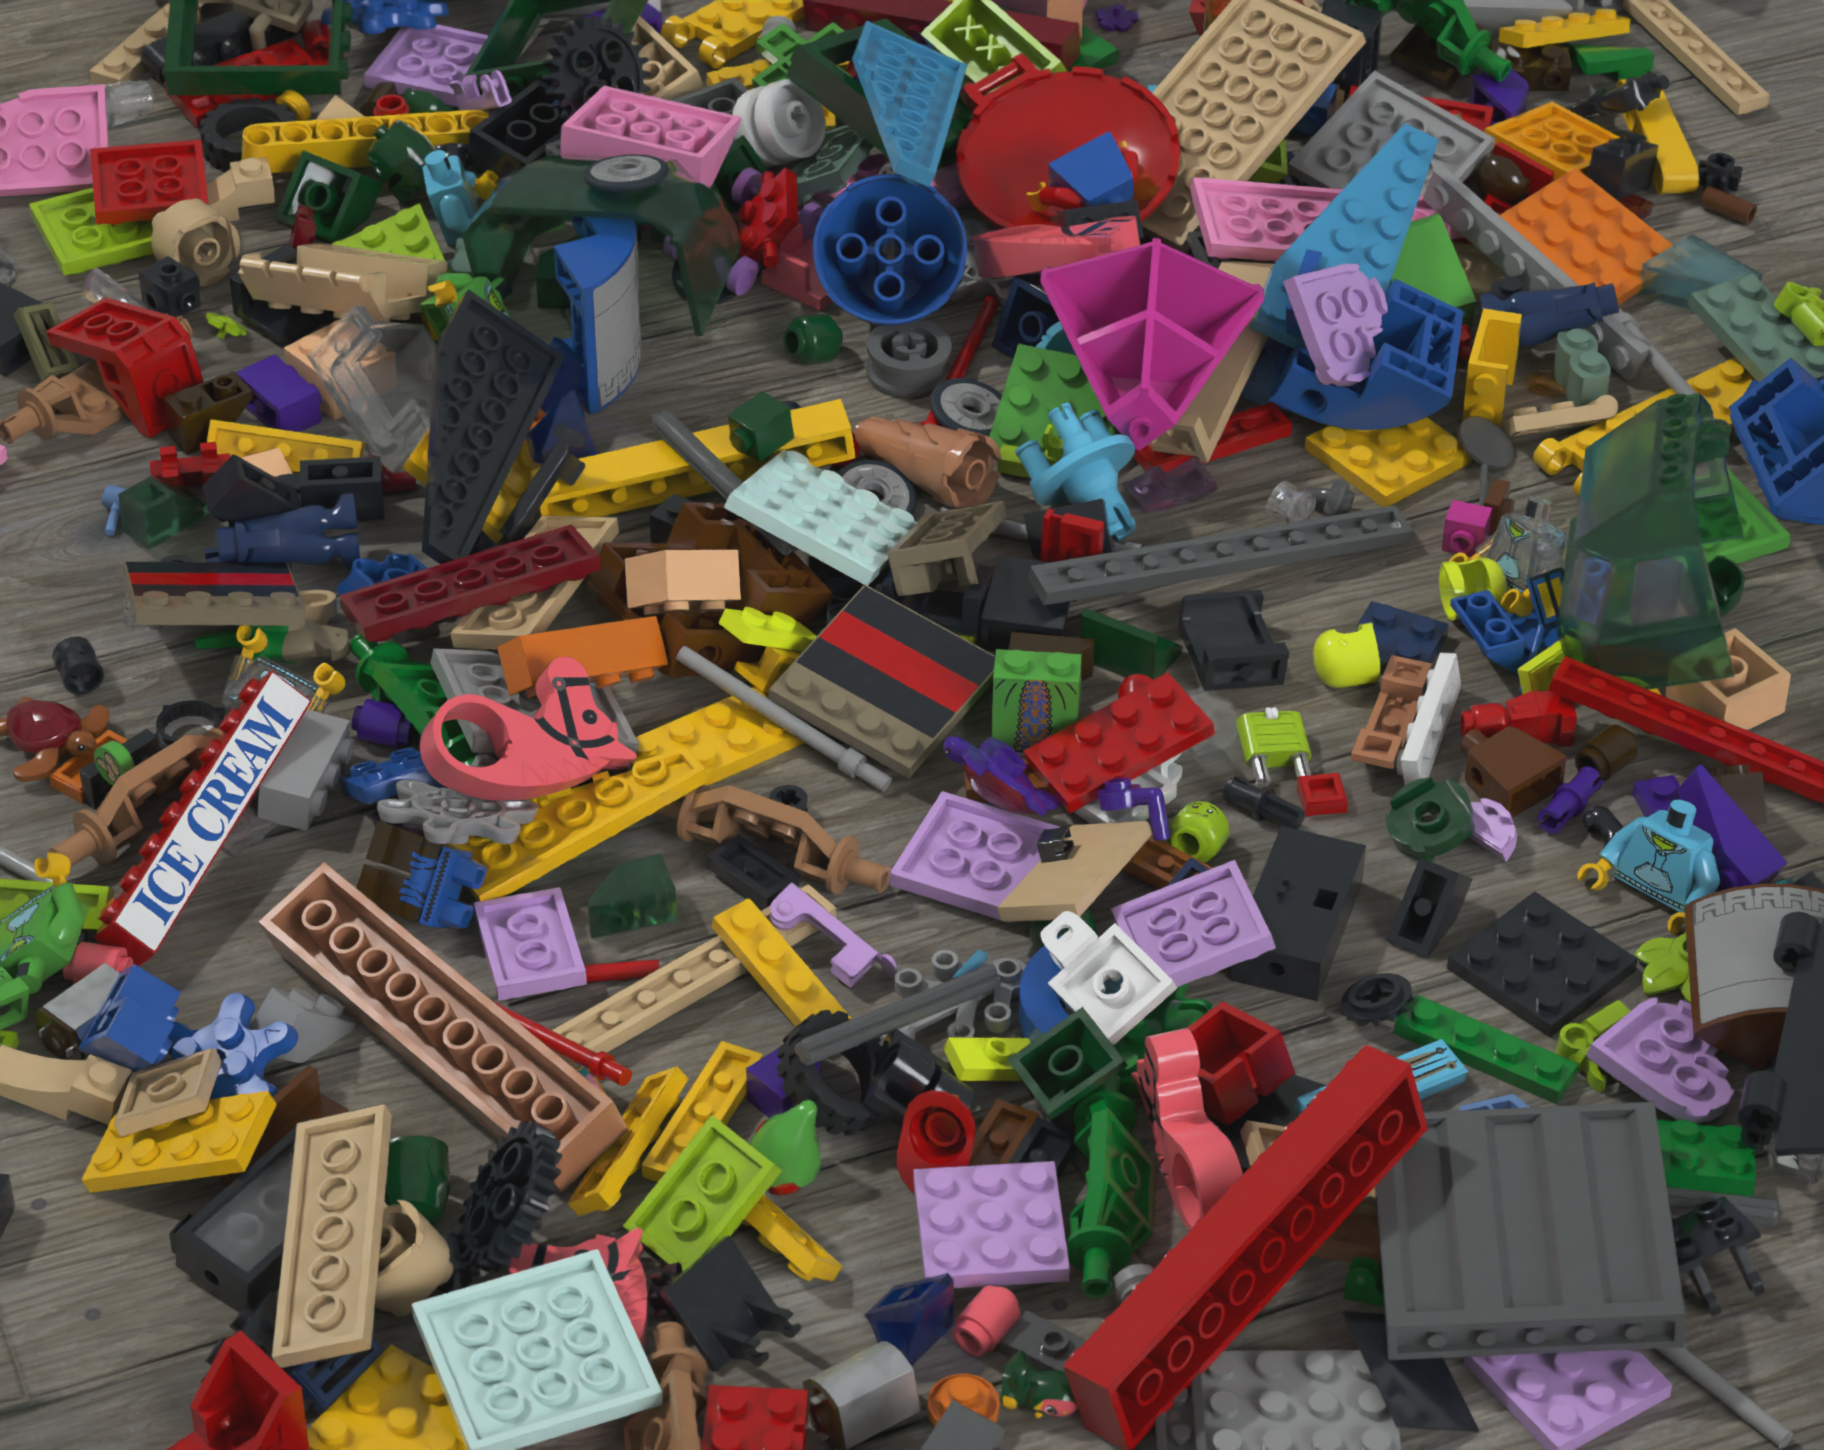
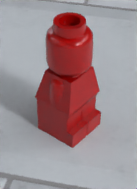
M1532 690L1506 701L1505 708L1499 703L1475 704L1471 706L1469 711H1461L1460 729L1463 737L1469 731L1477 729L1489 738L1506 727H1515L1543 743H1557L1558 747L1573 746L1577 714L1573 702L1565 700L1562 696L1550 691Z

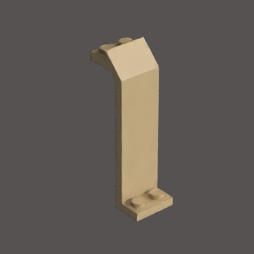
M1250 260L1221 262L1218 269L1250 284H1260L1264 289L1270 269L1275 263ZM1253 317L1176 425L1147 445L1151 447L1152 451L1199 457L1200 462L1208 463L1268 336L1250 328Z

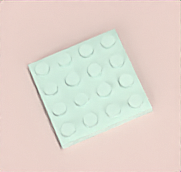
M782 450L731 492L724 506L725 509L867 586L890 565L888 552L918 523L914 521V517L907 511L899 508L892 509L881 503L874 493L864 489H856L845 483L839 474L830 470H821L810 464L804 455Z
M598 1249L412 1303L413 1318L467 1450H516L663 1405L662 1390Z

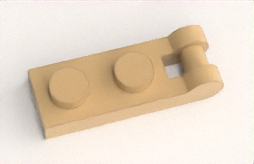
M1603 395L1587 405L1574 407L1573 401H1566L1550 405L1551 411L1537 413L1536 407L1514 410V416L1502 422V427L1508 437H1516L1595 425L1613 417L1618 411V403L1613 396Z

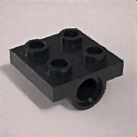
M895 1028L885 1036L864 1104L902 1129L907 1107L919 1094L930 1090L945 1091L949 1094L958 1095L959 1099L970 1109L975 1097V1091L966 1085L967 1081L958 1080L952 1066Z

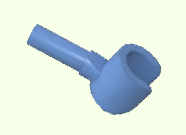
M108 485L102 496V505L110 509L104 531L108 536L114 535L121 513L128 512L131 506L129 499L126 497V488L115 485Z

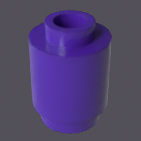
M366 699L363 706L357 705L353 713L351 728L357 731L358 740L399 748L400 745L410 746L414 739L415 726L406 720L405 714L395 704Z

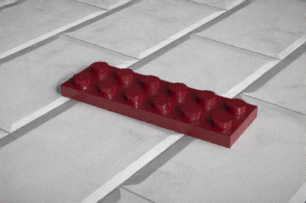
M570 524L339 595L342 611L366 642H380L390 639L395 633L408 629L427 628L434 621L450 616H466L473 609L489 604L501 605L507 603L512 597L521 594L543 592L549 589L550 585L563 581L582 580L589 573L602 570L599 554L575 527Z

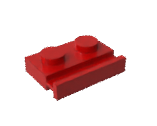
M1048 508L1043 516L1041 561L1057 562L1103 554L1105 522L1065 513L1062 516L1054 514V510Z

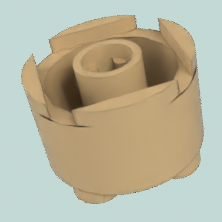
M195 198L175 203L166 211L156 214L153 218L151 244L156 259L160 261L169 256L187 269L193 270L199 278L200 287L212 285L223 279L230 271L227 267L233 257L237 259L239 255L240 237L235 226L200 199Z
M397 1200L400 1204L388 1206L384 1202L375 1307L385 1312H391L396 1317H403L412 1312V1303L425 1300L438 1285H442L449 1280L453 1273V1265L449 1261L450 1251L446 1240L412 1204L407 1201Z

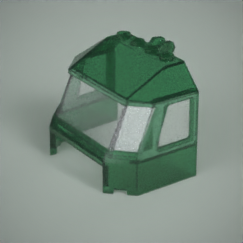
M1700 393L1690 395L1674 394L1666 399L1657 400L1585 448L1579 507L1576 517L1570 521L1557 622V634L1564 657L1567 656L1647 690L1734 677L1735 673L1702 544L1744 538L1739 512L1724 459L1725 455H1728V448L1730 447V441L1728 440L1731 426H1729L1726 420L1721 418H1715L1714 420L1711 405Z

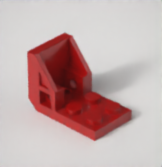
M105 297L46 331L50 345L96 359L105 388L139 433L149 438L167 428L164 397L204 382L189 333L175 317Z
M240 1330L224 1341L190 1405L194 1432L166 1449L310 1450L302 1388Z

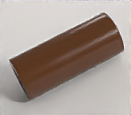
M1711 186L1706 188L1700 202L1701 207L1746 225L1753 221L1757 212L1756 204Z

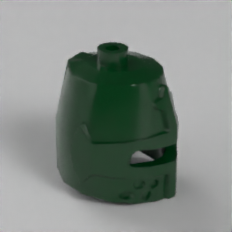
M397 120L388 128L382 124L373 132L376 139L366 153L376 177L382 183L389 180V191L403 205L425 183L423 167L426 164L425 157L437 149L423 134L402 120Z
M421 1135L390 1139L384 1202L390 1206L400 1204L397 1200L407 1201L431 1225L440 1221L450 1191V1165L447 1144L437 1138Z

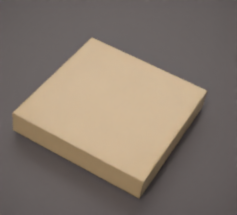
M210 1048L133 1072L114 1121V1126L120 1137L206 1111L222 1062L216 1049Z

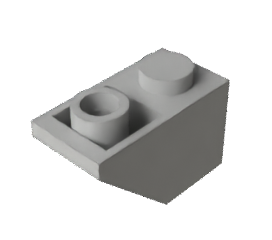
M272 987L251 1022L250 1028L251 1030H259L278 1021L293 1026L298 1033L297 1044L291 1051L276 1058L303 1063L352 1032L356 1023L343 1013L344 1005L331 996L321 994L319 998H316L297 987H293L291 991Z

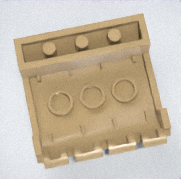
M312 243L297 246L296 264L276 261L270 263L269 260L261 259V254L259 253L242 255L239 264L241 268L238 274L252 298L268 301V307L289 309L291 305L301 306L302 313L322 314L324 310L333 311V317L355 319L357 315L366 316V322L388 324L390 319L408 320L410 319V314L422 312L419 305L434 295V292H429L428 286L435 284L439 275L446 272L448 261L325 243Z

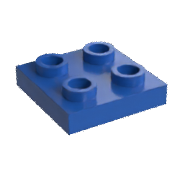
M414 748L395 751L390 754L391 760L377 765L375 761L354 765L350 768L351 774L339 777L343 794L368 805L398 795L396 783L401 780H418L433 787L444 788V785L431 776L422 761L421 753L415 751Z

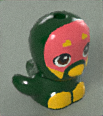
M1023 1350L1016 1352L1006 1362L1001 1397L1002 1406L1005 1409L1013 1410L1019 1406H1026L1037 1419L1044 1415L1066 1417L1074 1414L1078 1409L1065 1371H1038L1029 1364L1026 1359V1353Z

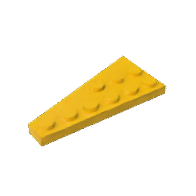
M682 747L637 761L631 771L611 777L608 771L592 776L594 781L592 783L537 798L524 799L538 805V812L531 823L520 824L521 831L514 843L501 844L485 837L469 836L467 843L447 844L472 852L471 858L487 867L484 882L479 889L466 886L478 902L505 897L709 782L705 767L686 747Z

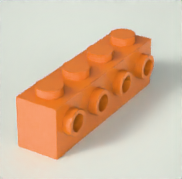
M657 616L522 635L497 646L509 696L526 693L528 700L538 698L535 690L536 682L548 665L558 657H570L581 663L587 671L589 683L595 682L597 689L621 683L620 678L629 677L630 683L650 680L655 677L654 670L669 664Z

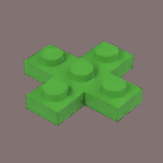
M832 22L806 41L784 23L780 24L756 41L757 51L773 64L752 78L753 89L789 79L786 75L792 63L791 56L798 46L841 33L844 30Z

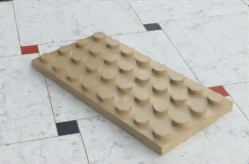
M1232 0L1153 91V94L1164 104L1174 119L1179 134L1181 159L1178 175L1170 193L1163 203L1141 222L1143 234L1151 238L1161 239V243L1186 254L1190 249L1186 239L1188 232L1201 231L1190 192L1193 177L1247 182L1365 44L1366 40L1363 32L1293 0Z

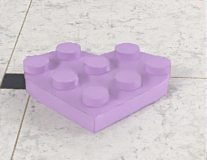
M1342 264L1294 276L1283 281L1303 340L1316 367V376L1324 385L1333 383L1337 386H1351L1364 380L1370 375V372H1368L1370 359L1376 355L1373 337L1382 332L1383 329L1380 328L1382 315L1388 312L1385 294L1378 280L1375 277L1368 279L1363 272L1358 270L1360 267L1358 264Z
M1657 997L1640 1003L1595 1040L1586 1055L1587 1058L1639 1094L1643 1099L1648 1102H1654L1655 1107L1674 1117L1676 1121L1689 1120L1700 1125L1702 1122H1710L1723 1114L1734 1093V1089H1731L1726 1079L1729 1072L1728 1069L1715 1057L1719 1049L1693 1036L1691 1004L1680 1000L1677 1006L1668 1003L1657 1004Z

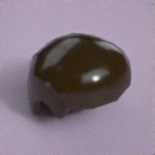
M1491 155L1481 162L1477 172V185L1485 199L1487 195H1491L1508 204L1516 205L1532 193L1530 189L1527 190L1530 179L1524 177L1520 168L1509 158Z

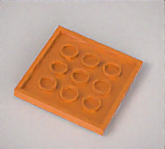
M1577 168L1572 169L1499 215L1578 285H1588L1595 282L1596 287L1613 283L1618 306L1679 267L1685 255Z

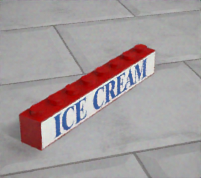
M272 670L259 681L253 677L243 687L238 695V698L242 701L239 708L230 710L218 727L223 731L218 740L214 738L199 756V760L203 762V765L199 771L193 770L181 784L179 791L184 795L179 802L174 801L162 814L159 822L164 825L159 834L153 833L141 847L139 854L144 858L138 867L133 865L126 872L118 884L123 889L118 899L113 897L98 916L102 924L94 938L104 945L124 947L127 951V956L133 959V965L135 964L139 967L156 954L312 702Z

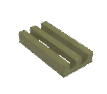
M52 301L18 308L13 315L42 382L52 375L60 379L80 368L74 352L58 348L64 365H61L54 347L49 343L46 334L47 330L39 313H43L49 329L61 323Z

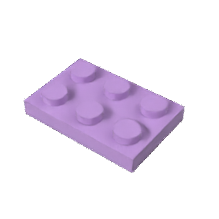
M560 887L473 902L476 923L498 1001L587 985L586 970Z

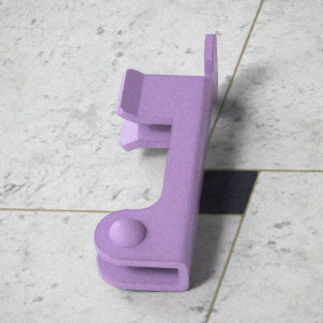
M498 70L491 73V78L487 74L480 77L483 95H480L476 75L465 76L464 84L459 80L451 81L448 84L453 89L460 108L457 111L485 110L502 107L511 103L505 79Z
M792 882L772 901L770 919L776 928L789 930L800 922H809L842 948L830 961L833 965L831 973L848 987H854L876 962L881 964V969L888 977L895 979L897 963L891 956L885 953L881 955Z

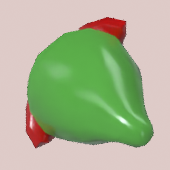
M805 1100L787 1112L773 1115L768 1120H764L756 1129L754 1136L749 1142L753 1148L782 1170L771 1184L770 1194L793 1195L798 1193L800 1188L813 1182L820 1171L821 1149L815 1133L817 1107L811 1100Z

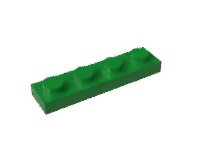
M1415 994L1414 1000L1408 1004V1012L1400 1014L1395 1020V1035L1420 1046H1425L1442 1039L1462 1064L1556 1105L1577 1077L1578 1063Z

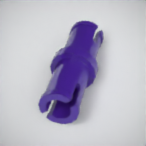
M1585 766L1578 771L1577 775L1569 783L1560 785L1553 794V800L1537 815V821H1542L1548 815L1540 824V827L1550 834H1556L1561 831L1571 817L1580 815L1587 807V800L1603 785V779H1598L1592 785L1600 777V773L1592 767Z

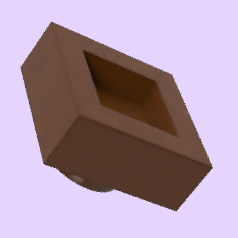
M1494 479L1483 506L1492 508L1489 536L1496 537L1502 523L1505 522L1504 517L1509 520L1511 519L1514 500L1509 499L1510 482Z

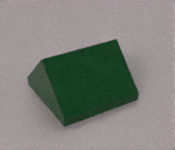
M1084 608L1082 613L1081 638L1095 639L1094 665L1118 675L1128 677L1141 674L1154 680L1166 673L1180 656L1184 647L1159 635Z

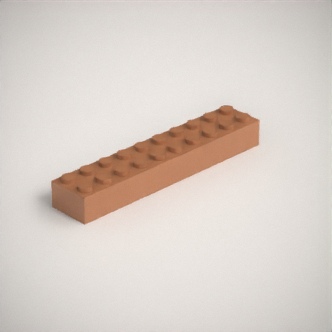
M325 862L259 921V924L278 953L325 993L342 1003L346 1011L497 1139L500 1136L507 1138L510 1127L518 1128L521 1121L527 1124L529 1121H532L556 1133L555 1139L561 1142L557 1152L562 1154V1158L556 1165V1168L561 1170V1174L553 1181L552 1186L556 1187L560 1193L565 1191L628 1130L613 1100Z

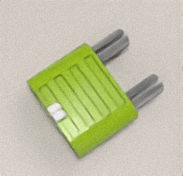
M1274 707L1272 709L1266 708L1265 712L1245 713L1237 718L1236 727L1245 763L1248 767L1253 768L1258 786H1262V783L1264 786H1267L1270 783L1271 779L1268 771L1270 767L1294 766L1296 777L1311 775L1308 762L1312 758V754L1299 712L1278 711Z

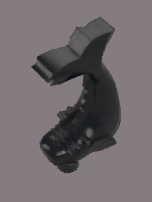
M1647 71V74L1639 77L1633 76L1625 79L1626 83L1607 93L1605 88L1597 90L1588 100L1578 102L1577 105L1572 106L1569 110L1583 118L1597 113L1618 114L1636 109L1640 112L1656 98L1659 99L1661 91L1669 88V80L1665 75L1658 76L1656 73Z

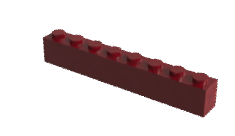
M803 0L805 29L819 32L834 22L845 31L863 26L866 21L872 23L886 18L917 43L928 45L920 33L954 1ZM1003 10L1055 55L1067 71L1081 54L1079 23Z

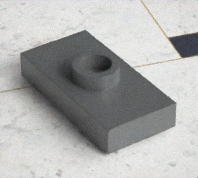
M1025 1310L1021 1318L1000 1340V1352L1012 1357L1016 1352L1023 1350L1026 1353L1027 1361L1036 1370L1064 1371L1063 1365L1069 1360L1071 1354L1087 1340Z

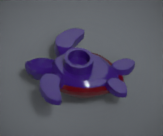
M948 736L945 739L944 752L946 757L952 762L964 766L963 769L972 789L989 803L1009 812L1039 814L1041 816L1045 815L1047 809L1056 810L1060 802L1050 793L1042 789H1035L1031 781L1023 773L1027 767L1026 763L1006 743L989 737L978 749L968 741L956 736Z

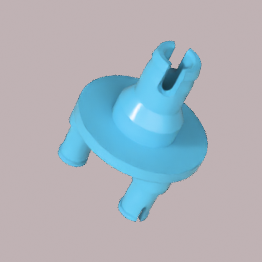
M1063 403L1061 404L1063 409L1061 412L1057 406L1047 415L1064 442L1062 446L1064 450L1062 459L1051 466L1039 445L1040 443L1035 439L1022 444L1016 449L1015 454L1019 457L1031 478L1029 485L1038 504L1044 506L1055 505L1067 500L1072 504L1103 499L1106 503L1111 537L1114 535L1118 542L1129 536L1136 529L1135 520L1131 517L1128 506L1117 489V472L1131 460L1135 453V446L1127 435H1111L1100 416L1099 410H1091L1080 416L1078 420L1071 404Z

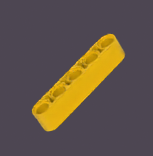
M1619 80L1617 87L1626 83V80ZM1661 91L1659 99L1656 98L1651 101L1643 111L1639 112L1636 109L1621 113L1630 133L1641 134L1647 138V142L1659 145L1651 180L1657 194L1696 192L1699 185L1697 163L1664 92Z

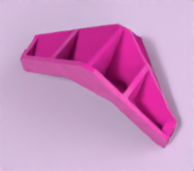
M1153 238L1152 242L1058 267L1046 266L1041 270L1040 282L1107 419L1122 435L1130 437L1138 451L1176 425L1264 301V289L1260 284H1250L1173 249L1161 243V239Z

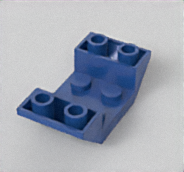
M1600 562L1564 571L1577 617L1545 628L1538 654L1573 631L1583 634L1588 661L1594 660L1601 607L1604 598L1608 597L1633 607ZM1489 590L1451 599L1450 606L1484 654L1519 677L1517 669L1527 663L1539 624L1535 609L1527 617L1510 614L1501 608Z

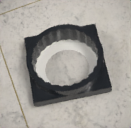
M197 700L163 705L162 712L156 721L157 730L155 735L158 737L159 751L179 740L171 736L181 726L195 724L203 726L207 730L213 727L218 728L221 721L227 715L226 708H216L206 702Z

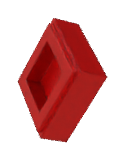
M1339 773L1297 777L1296 789L1305 812V817L1347 813L1348 800Z

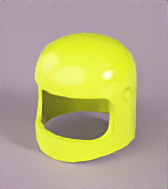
M1478 557L1467 562L1456 563L1448 561L1441 564L1439 590L1443 609L1448 619L1451 621L1460 620L1450 606L1451 599L1489 590L1501 606V599L1508 592L1505 573L1497 562L1486 557Z
M1373 622L1359 624L1357 632L1343 634L1338 633L1335 629H1331L1318 636L1313 647V662L1318 677L1325 685L1333 688H1346L1379 682L1381 671L1380 658L1373 630Z

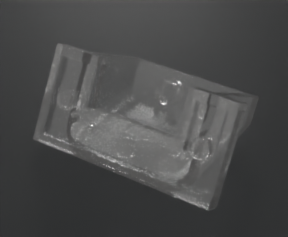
M354 305L312 349L307 358L358 439L366 443L365 450L368 455L381 456V463L392 473H399L403 470L402 466L430 427L436 344L422 324L374 321L365 306Z

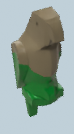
M308 619L305 620V626L249 625L252 628V635L249 641L255 637L257 629L260 628L266 634L268 642L261 652L254 653L248 667V673L258 672L259 666L263 665V663L256 661L259 657L269 662L276 661L295 664L315 657H331L333 661L342 659L350 654L348 629L320 625ZM237 629L195 638L197 649L241 647L242 650L243 646L237 640Z

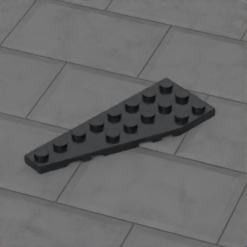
M469 289L460 298L435 347L422 552L439 564L469 556L565 358V355Z

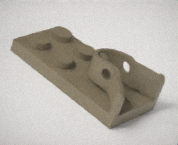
M1004 501L928 513L888 552L897 595L906 596L934 592L939 582L952 576H957L959 587L978 584L972 552L982 542L988 540V536L996 531L997 526L1007 517Z

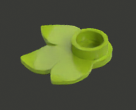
M1686 933L1678 936L1676 939L1658 937L1648 940L1635 952L1634 956L1638 958V961L1647 965L1643 973V990L1646 996L1679 988L1684 999L1691 1004L1688 953L1685 952L1687 951Z

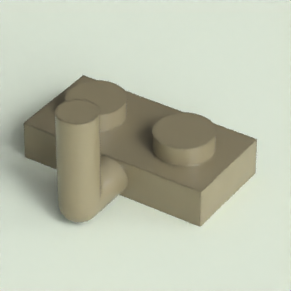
M233 0L232 2L234 12L255 19L249 28L253 52L266 48L264 31L269 24L298 33L313 10L312 0Z

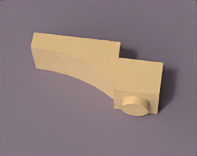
M267 157L258 159L246 158L242 161L231 162L230 170L206 184L209 206L229 222L240 220L238 208L275 203L273 178Z
M1 1045L0 1096L65 1121L71 1111L109 1125L114 1114L118 1113L133 1070L89 1054L86 1060H62L38 1056Z

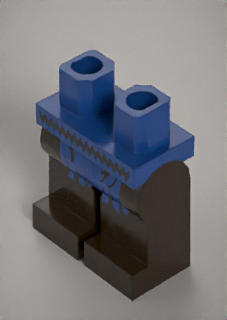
M377 821L366 859L411 874L409 876L383 866L364 864L356 889L383 911L430 927L449 929V926L468 928L474 913L473 906L458 901L462 885L479 889L484 882L487 867L472 859V852L459 849L447 843H431L426 840L425 835L399 824Z

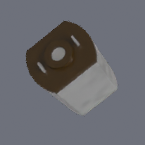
M104 963L36 1012L37 1030L48 1051L62 1060H86L88 1058V1055L78 1050V1047L116 981L119 972Z
M882 1341L802 1382L803 1389L808 1390L810 1424L818 1433L817 1437L824 1441L831 1449L847 1450L921 1411L914 1370L905 1356L894 1345L886 1341Z

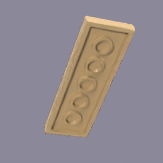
M542 515L525 538L572 524L591 547L600 554L603 543H611L619 533L617 518ZM584 579L563 581L550 585V588L543 592H528L512 597L510 601L501 605L489 604L473 609L470 614L463 616L450 633L453 648H469L470 650L479 651L498 650L497 646L518 636L545 632Z
M385 1104L297 1123L272 1358L280 1368L371 1349L392 1115Z

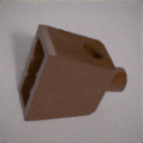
M1506 727L1489 738L1477 729H1473L1461 741L1460 748L1467 754L1466 784L1480 799L1487 798L1500 803L1511 814L1512 818L1552 795L1564 782L1567 756L1515 727Z

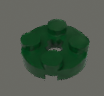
M1432 777L1421 778L1402 787L1390 801L1392 808L1389 815H1386L1385 822L1391 839L1401 851L1413 855L1417 861L1419 858L1431 861L1436 856L1451 851L1465 839L1469 838L1475 831L1473 822L1474 811L1468 794L1461 785L1453 780L1445 779L1447 783L1433 782ZM1428 812L1433 816L1439 814L1435 820L1424 822V814Z

